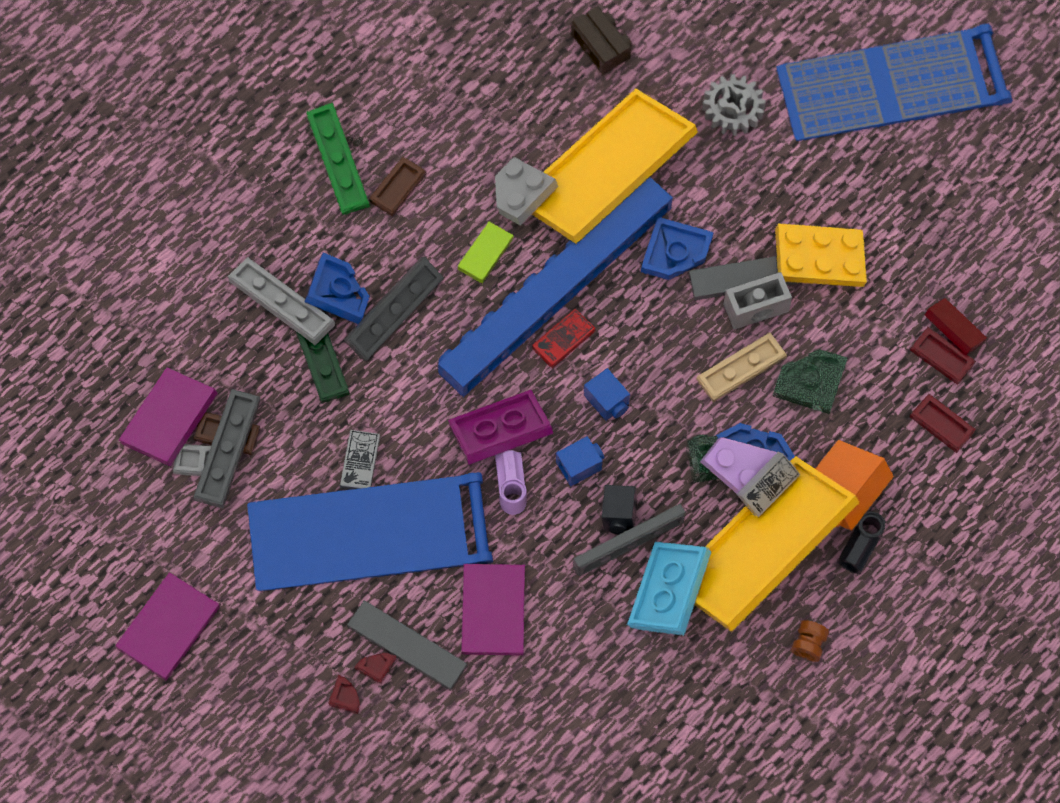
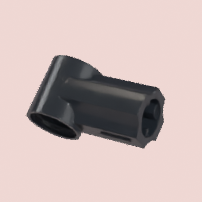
M873 511L866 512L860 519L837 560V563L842 568L851 573L859 575L862 573L885 530V520L879 513ZM872 525L878 532L869 534L864 531L863 526Z

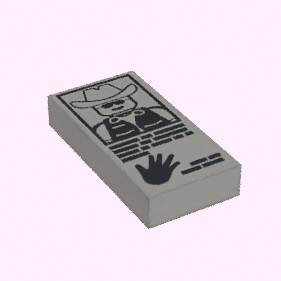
M350 430L340 482L341 489L351 490L372 486L380 434Z
M777 452L737 495L751 513L759 517L800 474L783 453Z

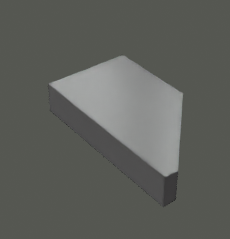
M185 444L174 460L173 474L201 476L211 446Z

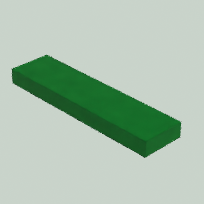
M330 103L307 111L308 120L342 215L370 207L334 104Z

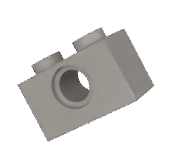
M779 272L727 289L723 305L735 330L789 312L792 296L782 273Z

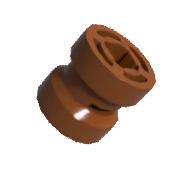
M809 620L801 621L798 628L799 637L794 640L791 652L796 656L818 662L823 652L821 648L822 643L827 641L830 631L819 623Z

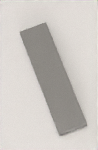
M248 257L228 275V280L231 284L314 345L335 326V322L331 317L317 307L305 303V299Z

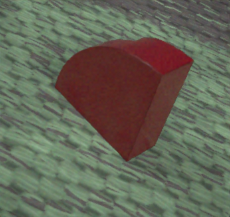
M381 653L364 657L355 665L354 669L382 684L395 663L397 656L390 653Z
M338 675L328 703L329 706L359 714L360 701L356 689L348 679Z

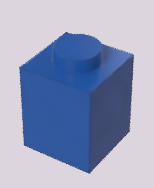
M608 368L584 385L583 395L605 421L612 416L617 419L628 410L630 393Z
M588 436L556 452V464L570 487L602 470L604 454L597 443L592 444Z

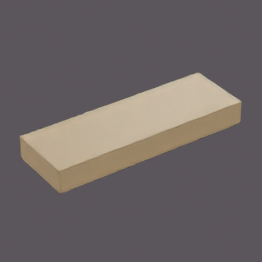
M768 333L698 375L696 380L712 402H715L787 358V354L773 335Z

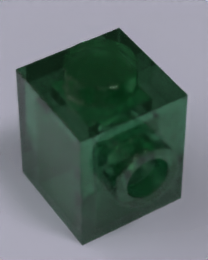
M702 434L687 441L686 453L693 483L719 479L700 462L717 441V436L709 437V435Z

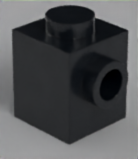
M605 485L602 508L604 531L620 535L635 527L638 501L635 486Z

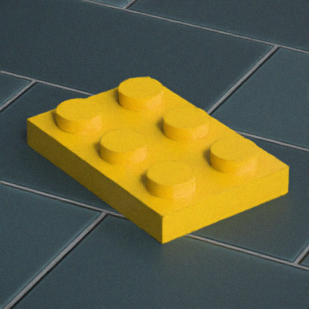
M778 223L775 228L778 273H782L785 282L864 287L867 280L863 230Z

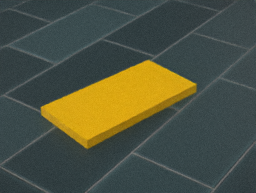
M638 89L633 90L543 172L555 178L558 187L532 215L577 244L698 133L696 125Z
M796 456L790 462L800 475L759 517L753 515L745 506L705 546L711 551V555L694 605L731 632L860 503L856 495Z

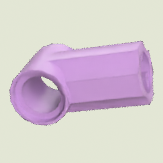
M508 450L495 455L501 509L505 513L516 515L521 513L526 507L527 492L521 452ZM509 494H517L520 496L516 500H509L506 498V496H508Z

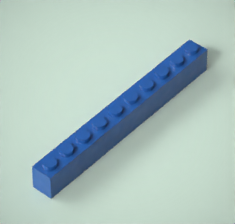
M649 177L577 244L569 240L564 251L559 255L554 254L545 263L544 269L538 274H531L525 280L524 287L517 293H510L496 312H489L475 331L469 330L461 338L460 344L455 349L445 351L438 361L439 375L461 396L467 395L656 223L657 217L662 218L671 210L673 197Z

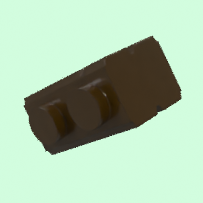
M596 6L586 12L585 15L583 14L571 22L570 34L602 76L631 59L632 42L626 33H619L616 29V22L609 12L604 13L599 6Z

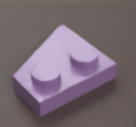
M721 437L717 439L700 462L737 494L777 452Z

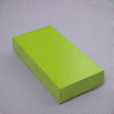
M489 221L459 263L458 270L483 284L514 239V235Z

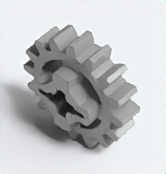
M731 74L728 81L721 76L719 85L711 82L710 90L705 91L702 110H705V119H713L711 126L713 129L721 126L722 134H725L728 129L732 130L733 136L737 135L738 129H741L746 134L748 133L749 125L756 128L758 119L763 118V109L765 108V100L762 99L763 91H755V81L747 84L746 76H743L740 81L736 80L735 74ZM721 95L722 98L715 104L716 99ZM753 106L752 111L747 115L746 110Z

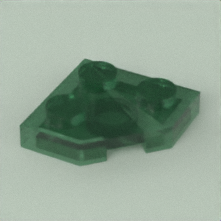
M818 349L809 353L803 359L796 362L791 361L783 365L773 397L830 414L848 358Z

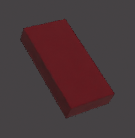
M946 298L928 308L924 314L965 355L981 346L987 339Z
M929 327L910 348L912 353L957 385L976 363V360L969 355H965L959 348Z
M930 394L910 414V418L956 453L959 452L976 431L974 427Z

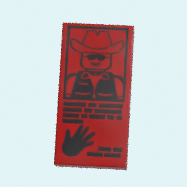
M574 309L532 345V349L551 368H554L595 332V327Z

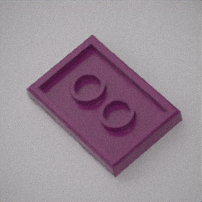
M166 367L119 438L121 444L141 454L171 466L218 393L214 388Z
M532 390L448 420L450 429L469 465L553 434L552 426Z
M464 564L462 655L523 656L525 565Z
M169 572L116 643L115 647L166 681L220 608V605Z

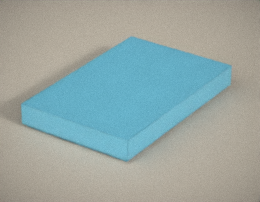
M654 542L627 625L637 630L685 635L711 551L707 547Z

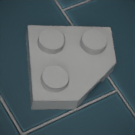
M513 157L495 176L496 204L499 214L521 226L558 187L556 179Z

